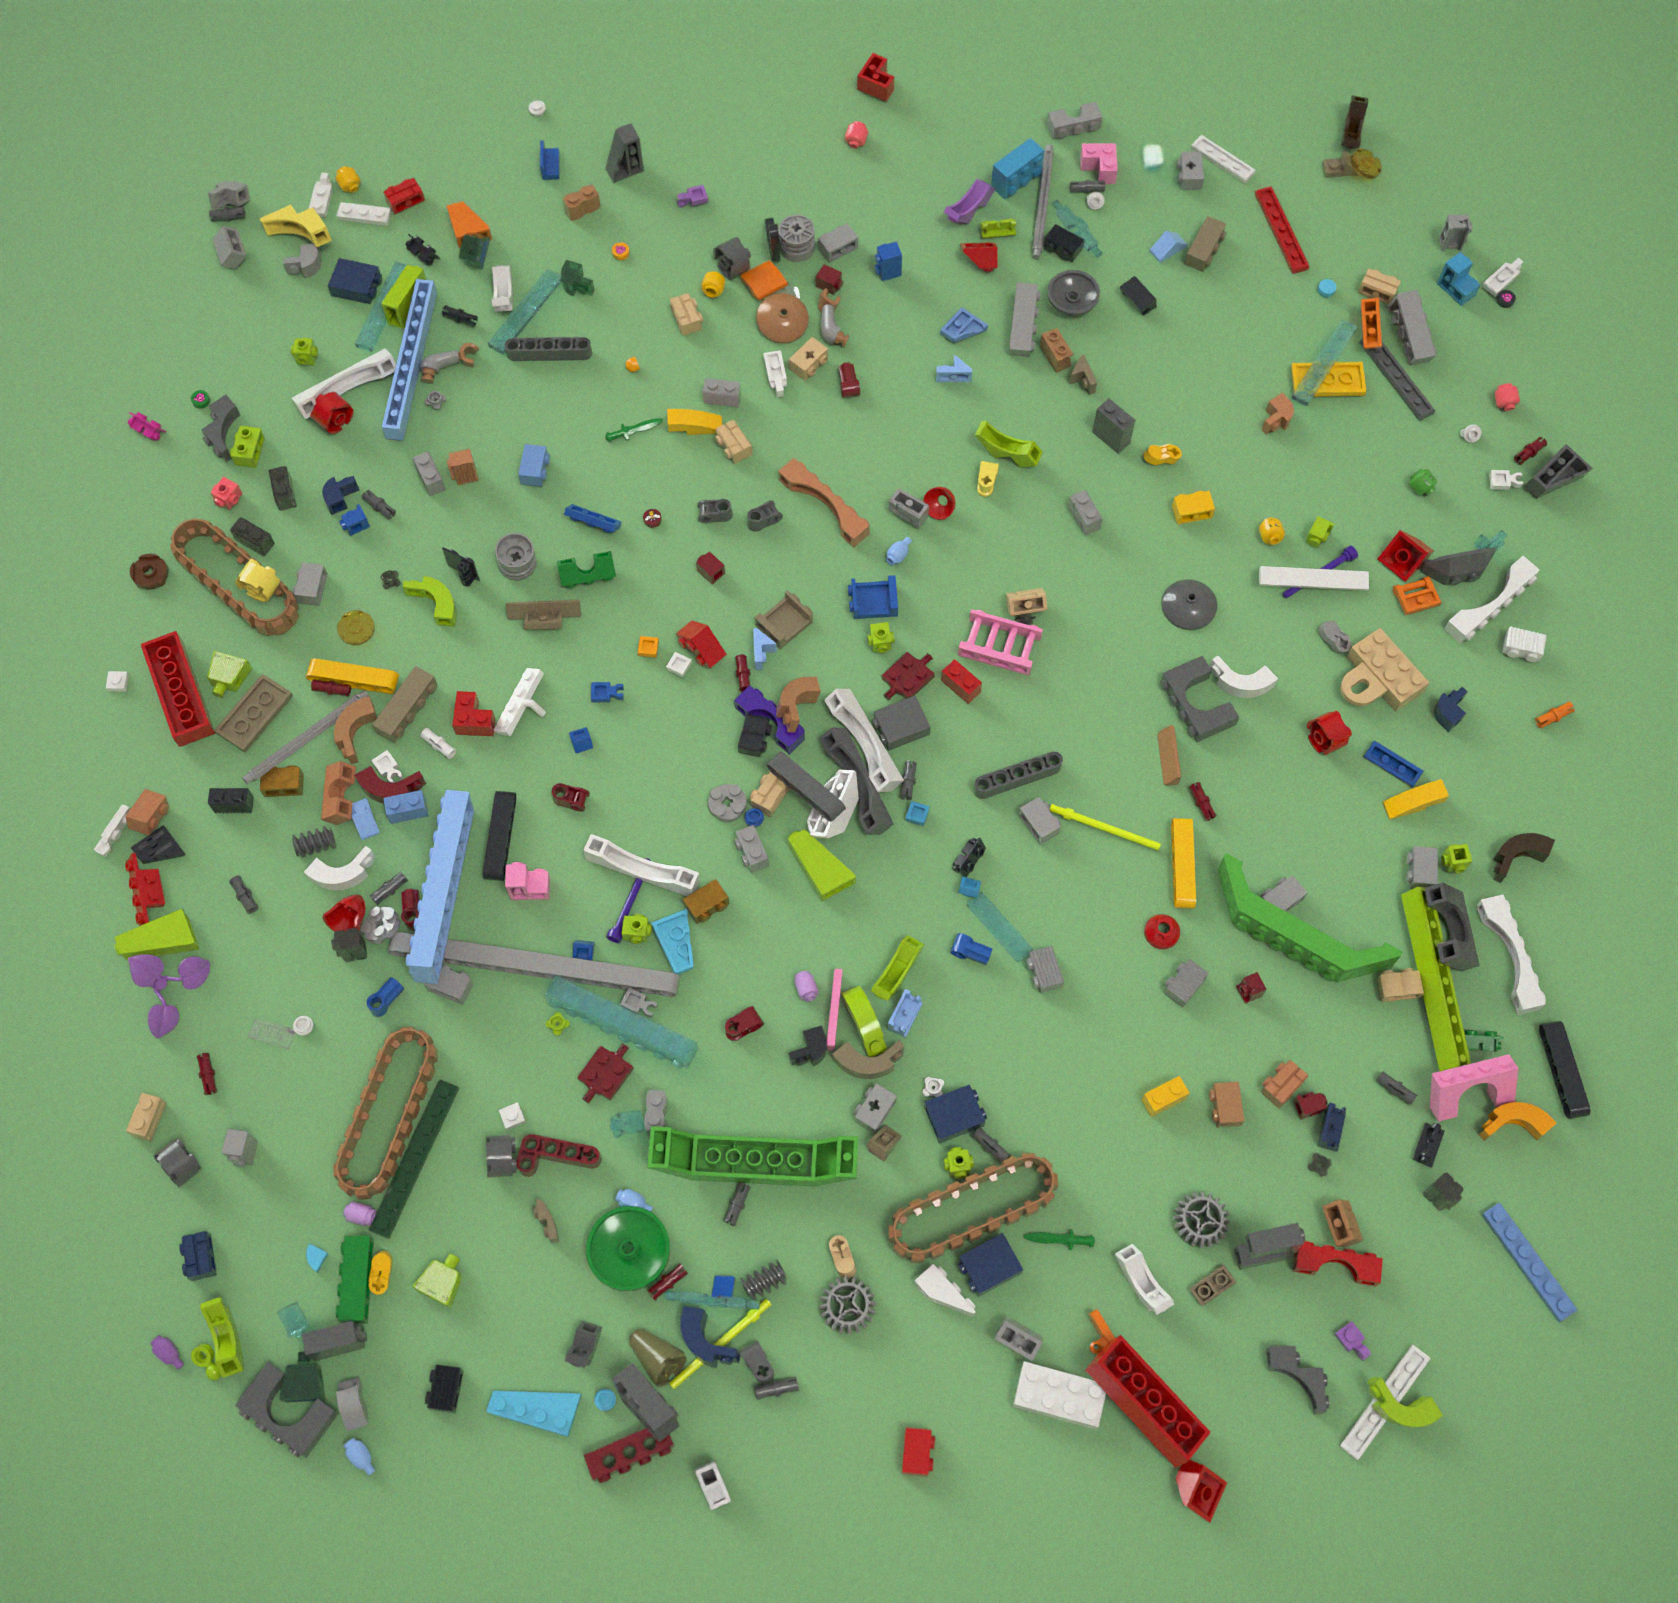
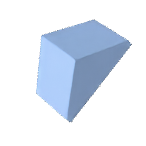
M1165 231L1150 248V252L1161 263L1185 249L1188 245L1178 233Z

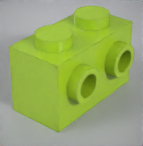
M239 426V430L235 433L234 447L230 450V457L236 466L257 468L265 436L261 428Z

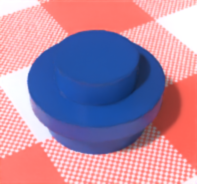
M752 808L745 814V822L749 826L754 825V827H758L764 821V815L759 809Z

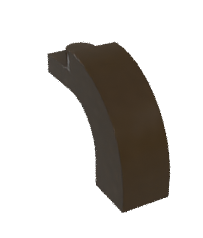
M1351 96L1341 146L1350 149H1358L1360 147L1368 98Z
M1523 833L1510 838L1502 845L1493 858V861L1497 862L1493 870L1496 873L1493 880L1501 883L1508 873L1512 860L1517 857H1530L1544 863L1550 855L1555 839L1537 833Z

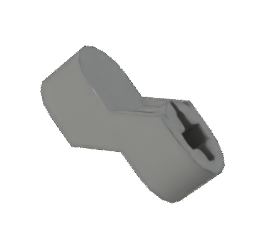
M1330 620L1320 625L1319 633L1322 639L1330 644L1335 653L1340 654L1350 650L1351 641L1348 635L1340 630L1335 621Z

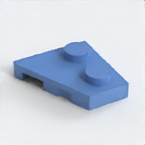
M961 307L943 326L940 334L955 343L986 331L988 324Z

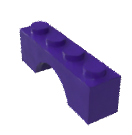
M748 686L734 700L735 709L745 717L747 714L769 718L777 726L776 744L789 755L805 740V730L800 724H798L796 732L787 731L783 718H777L776 704L771 700L765 699L759 689Z

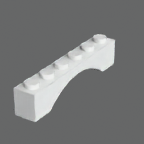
M383 349L292 397V400L304 419L311 417L310 414L316 404L315 400L320 394L325 395L329 392H336L341 395L363 383L384 378L395 372L396 363L392 355L386 349Z
M1522 556L1508 570L1503 592L1498 598L1479 608L1461 610L1448 621L1444 630L1460 644L1465 640H1471L1478 628L1482 630L1488 624L1487 620L1490 618L1494 619L1501 612L1500 609L1502 607L1507 608L1512 603L1514 596L1519 597L1525 591L1527 585L1531 586L1538 579L1536 576L1540 570L1526 557Z
M835 689L825 699L827 706L833 716L849 729L860 744L868 762L869 778L877 792H892L904 779L851 689Z
M592 834L583 850L585 860L634 878H639L642 881L684 896L694 893L700 883L699 872L682 866L664 865L643 859L625 851L609 840Z
M1504 895L1482 899L1476 905L1482 924L1491 929L1502 940L1513 961L1515 981L1511 1000L1517 1015L1540 1010L1546 1005V997L1539 988L1538 976L1532 970L1531 958L1524 949V940L1517 931V922L1512 918L1509 902L1505 900Z

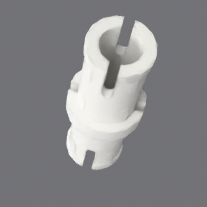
M425 728L422 731L420 737L432 745V749L438 750L448 759L453 758L457 750L446 743L442 736H437L429 728Z

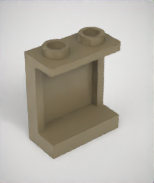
M786 591L785 598L764 615L759 613L755 616V626L773 640L779 649H782L813 623V612L808 606L801 604L795 594Z

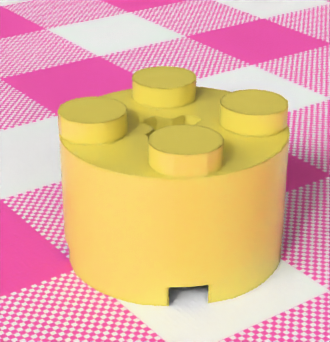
M250 559L235 580V584L240 590L242 588L248 591L246 594L260 602H265V600L268 602L279 586L280 579L275 576L276 571L268 566L264 568L257 561Z

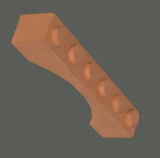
M793 458L778 471L779 481L790 491L811 495L829 507L838 520L841 537L853 548L869 535L868 521L860 518L852 507H848L839 495L836 496L831 491L828 485L821 483L816 474L810 473L802 462H798Z

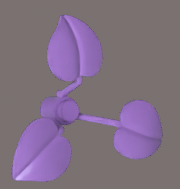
M142 954L128 958L133 982L139 987L153 988V992L162 1002V1005L156 1004L152 1006L148 1013V1026L155 1038H161L172 1031L179 1021L177 1008L173 1005L166 1006L167 1003L159 991L166 987L168 980L182 981V985L186 989L200 987L209 975L210 962L196 956L188 957L179 965L178 973L181 977H169L161 975L164 970L163 962L154 955Z

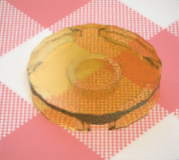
M1359 148L1350 157L1352 167L1362 177L1367 179L1376 178L1382 171L1380 160L1377 157L1374 158L1371 151Z
M361 610L349 611L341 617L340 622L338 621L337 632L341 640L349 645H362L368 642L375 631V624L371 616Z

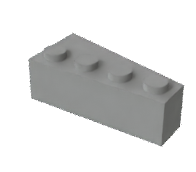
M1017 282L1009 355L1030 357V351H1034L1035 341H1032V335H1036L1037 324H1034V318H1038L1039 307H1035L1036 301L1039 302L1040 291H1037L1038 284Z
M1417 290L1399 293L1386 308L1394 316L1391 320L1393 325L1397 324L1398 326L1397 335L1399 339L1404 341L1403 349L1410 366L1430 362L1436 356V347L1432 344L1431 330L1427 326V316L1422 309V298L1418 295Z

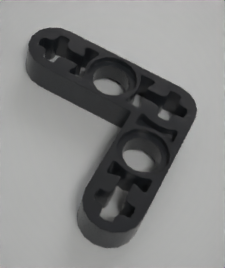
M766 218L765 228L771 262L780 261L778 225L774 223V218Z

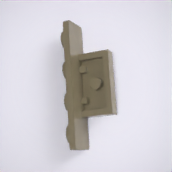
M580 600L507 602L506 612L509 620L524 619L525 630H553L562 628L563 617H581Z

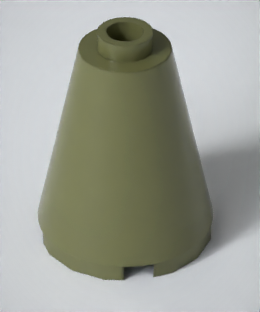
M637 1329L630 1335V1347L653 1384L657 1387H663L670 1382L668 1378L672 1374L677 1376L684 1367L687 1360L686 1354L677 1347L645 1329Z

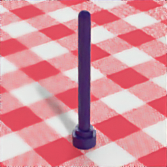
M1350 545L1343 550L1341 556L1320 569L1333 570L1345 561L1352 562L1357 559L1358 553ZM1291 587L1283 592V597L1289 598L1303 588Z
M635 879L616 925L609 929L606 938L608 940L621 943L624 916L629 915L643 883L641 879Z

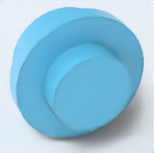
M602 1389L595 1395V1405L602 1411L611 1410L616 1403V1396L611 1390Z

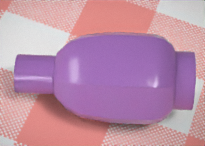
M158 1335L150 1343L152 1352L163 1363L173 1364L177 1370L184 1365L179 1359V1350L169 1338Z

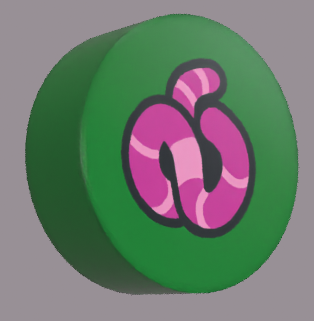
M198 390L191 395V401L196 408H205L210 403V397L206 391Z

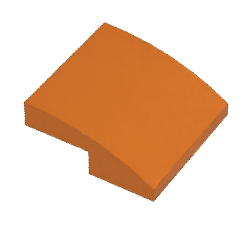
M770 260L740 275L741 281L749 287L751 294L758 300L788 286L784 276Z

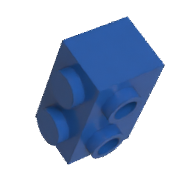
M897 241L877 246V254H875L876 265H874L876 275H879L882 281L900 277L902 274V253Z

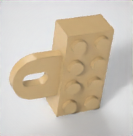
M1379 628L1351 647L1347 658L1354 664L1355 668L1344 676L1340 689L1344 699L1352 705L1366 706L1382 696L1396 712L1424 693L1430 682L1386 633ZM1360 682L1367 684L1368 688L1360 694H1354L1351 691V688Z

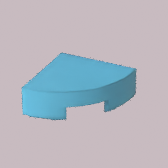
M309 1243L306 1251L307 1262L313 1270L318 1272L328 1253Z

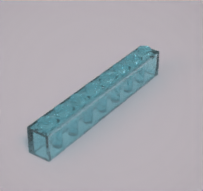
M557 975L545 994L547 1004L554 1009L561 1008L565 1010L567 1015L573 1018L578 1016L587 1025L593 1026L595 1024L601 1027L600 1030L610 1035L613 1033L618 1035L617 1038L625 1043L630 1041L636 1044L635 1047L644 1052L649 1050L660 1060H664V1058L670 1060L671 1064L681 1069L684 1067L688 1069L699 1048L697 1042Z

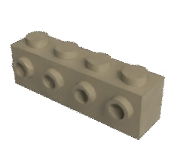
M415 666L372 724L375 732L393 743L400 739L407 725L414 721L415 714L424 707L426 699L435 692L437 688L435 677Z

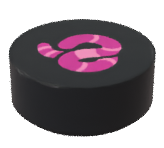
M1510 290L1501 291L1497 297V303L1504 308L1513 306L1516 300L1515 294Z

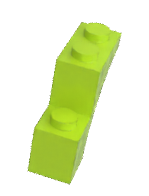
M981 421L975 434L977 439L994 458L1011 456L1020 468L1037 466L1043 454V451L1034 441L1010 437L998 431L988 421Z
M907 935L901 941L881 977L873 985L871 992L879 999L889 1001L900 990L909 970L916 964L925 944Z

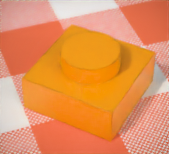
M640 636L638 656L657 658L659 638Z

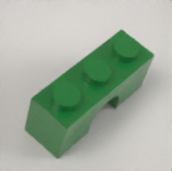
M607 551L593 554L594 565L588 570L580 569L576 564L575 558L557 561L561 586L572 588L580 583L587 585L594 583L596 580H612L613 577H616L612 552Z

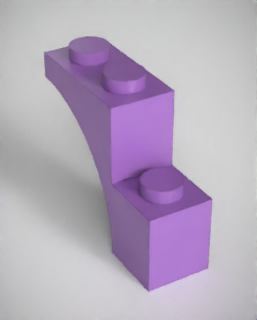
M976 178L968 192L957 203L947 206L944 213L954 223L969 224L978 207H986L995 188L985 181Z

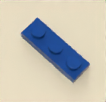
M574 504L566 507L564 515L569 516L571 520L586 522L588 526L603 528V531L613 533L620 529L622 521Z

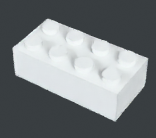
M1024 1362L1019 1376L1013 1408L1096 1430L1099 1427L1106 1392L1094 1380Z

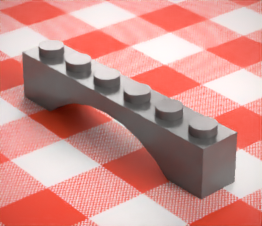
M832 727L820 737L827 754L843 770H853L856 772L859 820L866 834H883L894 823L869 778V772L848 729Z

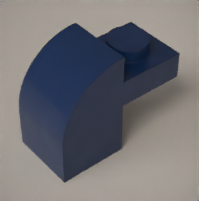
M354 475L343 478L338 482L332 477L324 484L322 495L331 515L348 509L343 497L360 491Z
M1463 687L1458 691L1454 689L1448 696L1443 693L1435 705V718L1447 732L1459 724L1466 714L1457 705L1468 692Z

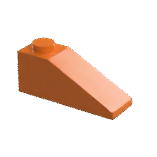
M1379 298L1361 299L1364 349L1382 348Z

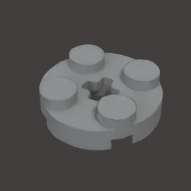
M720 785L710 792L708 799L709 811L722 822L736 821L746 810V796L738 785ZM726 799H729V801H732L733 803H730V806L726 807V805L722 804V802H724Z
M376 906L371 909L360 931L370 943H383L382 940L392 938L398 931L400 926L399 915L391 907L380 908Z

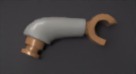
M825 288L819 296L817 305L822 313V336L831 345L835 342L837 344L841 343L845 347L850 335H843L844 332L840 331L841 327L836 324L834 311L841 298L837 296L836 300L832 301L827 297L829 292Z
M465 343L461 346L460 352L454 350L433 354L424 358L419 368L423 375L421 381L429 384L433 383V377L439 373L440 369L457 364L459 361H462L468 367H474V360L468 359L465 356L478 352L479 347L473 343Z

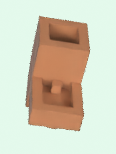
M1283 392L1269 401L1266 412L1270 417L1264 421L1262 431L1267 435L1271 431L1275 432L1280 427L1284 431L1288 428L1294 413V407Z

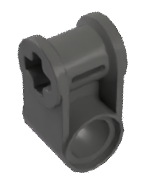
M727 499L701 500L697 504L700 510L698 521L701 523L727 522L733 516L731 503Z
M773 500L767 501L748 512V528L751 531H760L778 523L783 518L782 513L776 509V504Z
M758 1340L739 1351L759 1383L768 1384L773 1380L774 1371ZM763 1368L765 1371H767L766 1377L760 1375V1370Z

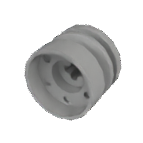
M791 215L781 221L779 241L780 252L784 258L792 262H803L813 255L815 251V229L813 222L806 216Z
M515 532L506 534L499 539L495 547V554L499 570L503 576L510 580L519 581L532 575L536 568V557L532 541L524 534Z

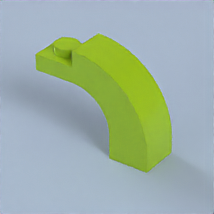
M423 576L422 582L417 580L403 582V590L406 596L429 598L436 603L434 619L437 625L455 627L457 619L456 606L450 591L443 583L428 576Z
M857 986L842 992L845 1006L856 1024L867 1056L874 1057L887 1051L881 1027L862 988Z
M221 1297L201 1303L200 1310L213 1338L215 1363L222 1378L244 1371L241 1344L229 1308H226Z
M1372 1377L1366 1381L1370 1387L1369 1392L1378 1400L1371 1406L1382 1418L1390 1423L1407 1427H1423L1432 1424L1443 1416L1432 1397L1421 1396L1410 1405L1404 1406L1394 1398L1383 1378Z

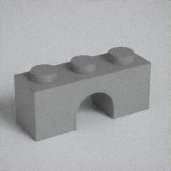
M1097 102L1080 105L1079 117H1069L1065 109L1048 112L1047 125L1053 139L1101 129L1102 115Z

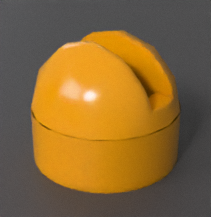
M635 356L626 361V368L630 372L640 370Z

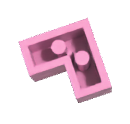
M1116 143L1082 144L1080 154L1081 171L1098 170V181L1105 180L1104 184H1115L1118 172Z
M514 862L506 865L505 887L511 900L550 899L551 877L549 872L544 869L528 871L526 864Z

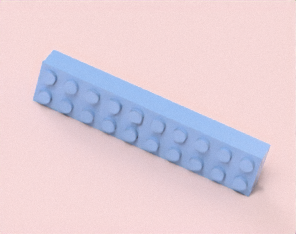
M446 790L445 797L441 798L440 806L442 811L437 816L438 829L433 834V842L435 843L429 853L430 865L426 866L425 874L427 880L426 883L422 884L423 898L418 903L419 916L415 918V934L410 939L411 953L407 954L406 966L409 967V974L412 975L414 982L438 984L474 815L470 793L465 791Z

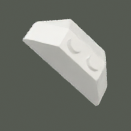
M838 770L836 775L824 785L844 803L846 809L833 822H830L812 808L807 819L812 837L830 838L845 832L859 799L855 771Z

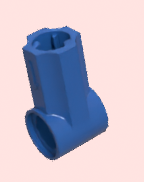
M958 933L950 953L961 959L969 958L987 965L993 948L975 942L968 935Z
M391 977L377 993L368 997L366 1003L373 1016L381 1017L385 1015L389 1005L402 993L404 987L397 980ZM375 1003H382L380 1007L373 1008Z

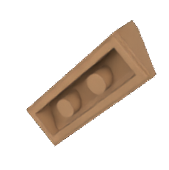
M1170 725L1157 734L1164 785H1178L1181 779L1175 728L1173 725Z

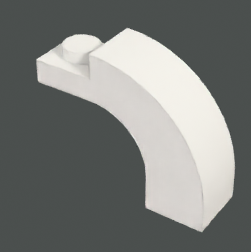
M511 265L493 266L494 297L492 298V306H494L495 312L512 311L513 281Z
M1219 656L1212 659L1210 664L1212 674L1219 677L1216 685L1224 692L1235 697L1253 698L1261 696L1274 688L1278 680L1266 665L1254 674L1241 675L1231 670Z
M365 846L351 863L340 868L327 866L316 858L304 871V874L311 882L321 888L335 891L349 889L360 884L368 877L365 868L373 864L375 855L370 848Z
M1131 1244L1115 1253L1127 1281L1149 1312L1153 1311L1158 1315L1175 1305L1172 1298L1154 1279L1139 1249Z

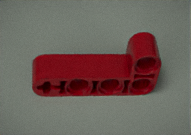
M529 1134L521 1142L516 1165L523 1176L530 1177L536 1173L540 1159L595 1169L601 1164L602 1157L599 1150L593 1146ZM530 1142H537V1146L534 1149H527ZM550 1146H557V1150L554 1153H547V1149ZM569 1150L577 1151L574 1157H567ZM592 1154H594L596 1158H592V1160L589 1161L588 1157H591ZM525 1162H532L529 1169H522V1165Z

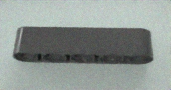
M586 337L510 338L505 342L507 357L511 361L588 360L592 356L591 343Z
M1053 751L982 775L975 780L974 794L980 799H986L1055 775L1061 770L1063 757L1059 752ZM1050 761H1055L1058 764L1052 765L1050 764ZM1038 767L1040 771H1034L1032 768ZM1020 773L1022 777H1016L1014 774ZM1002 779L1005 781V783L1001 784L998 783L996 780ZM984 785L987 787V789L982 790L979 788V786Z
M779 752L766 764L773 775L828 821L833 822L846 809L844 803L785 753Z

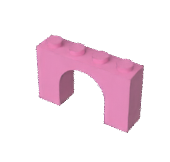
M1508 1054L1432 1073L1430 1109L1438 1122L1457 1117L1458 1103L1461 1095L1470 1087L1480 1083H1488L1487 1094L1495 1107L1515 1102L1518 1067Z

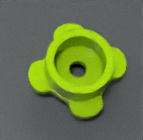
M556 1012L546 1021V1027L552 1029L556 1036L561 1035L562 1031L570 1025L569 1020H565L560 1012Z

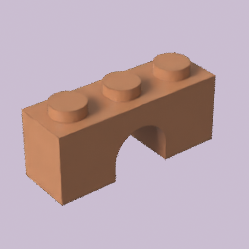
M343 761L326 766L321 820L335 825L351 820L353 802L344 799L346 789L355 782L356 766Z

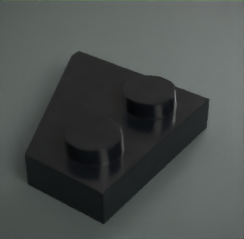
M164 825L131 847L143 864L186 855Z

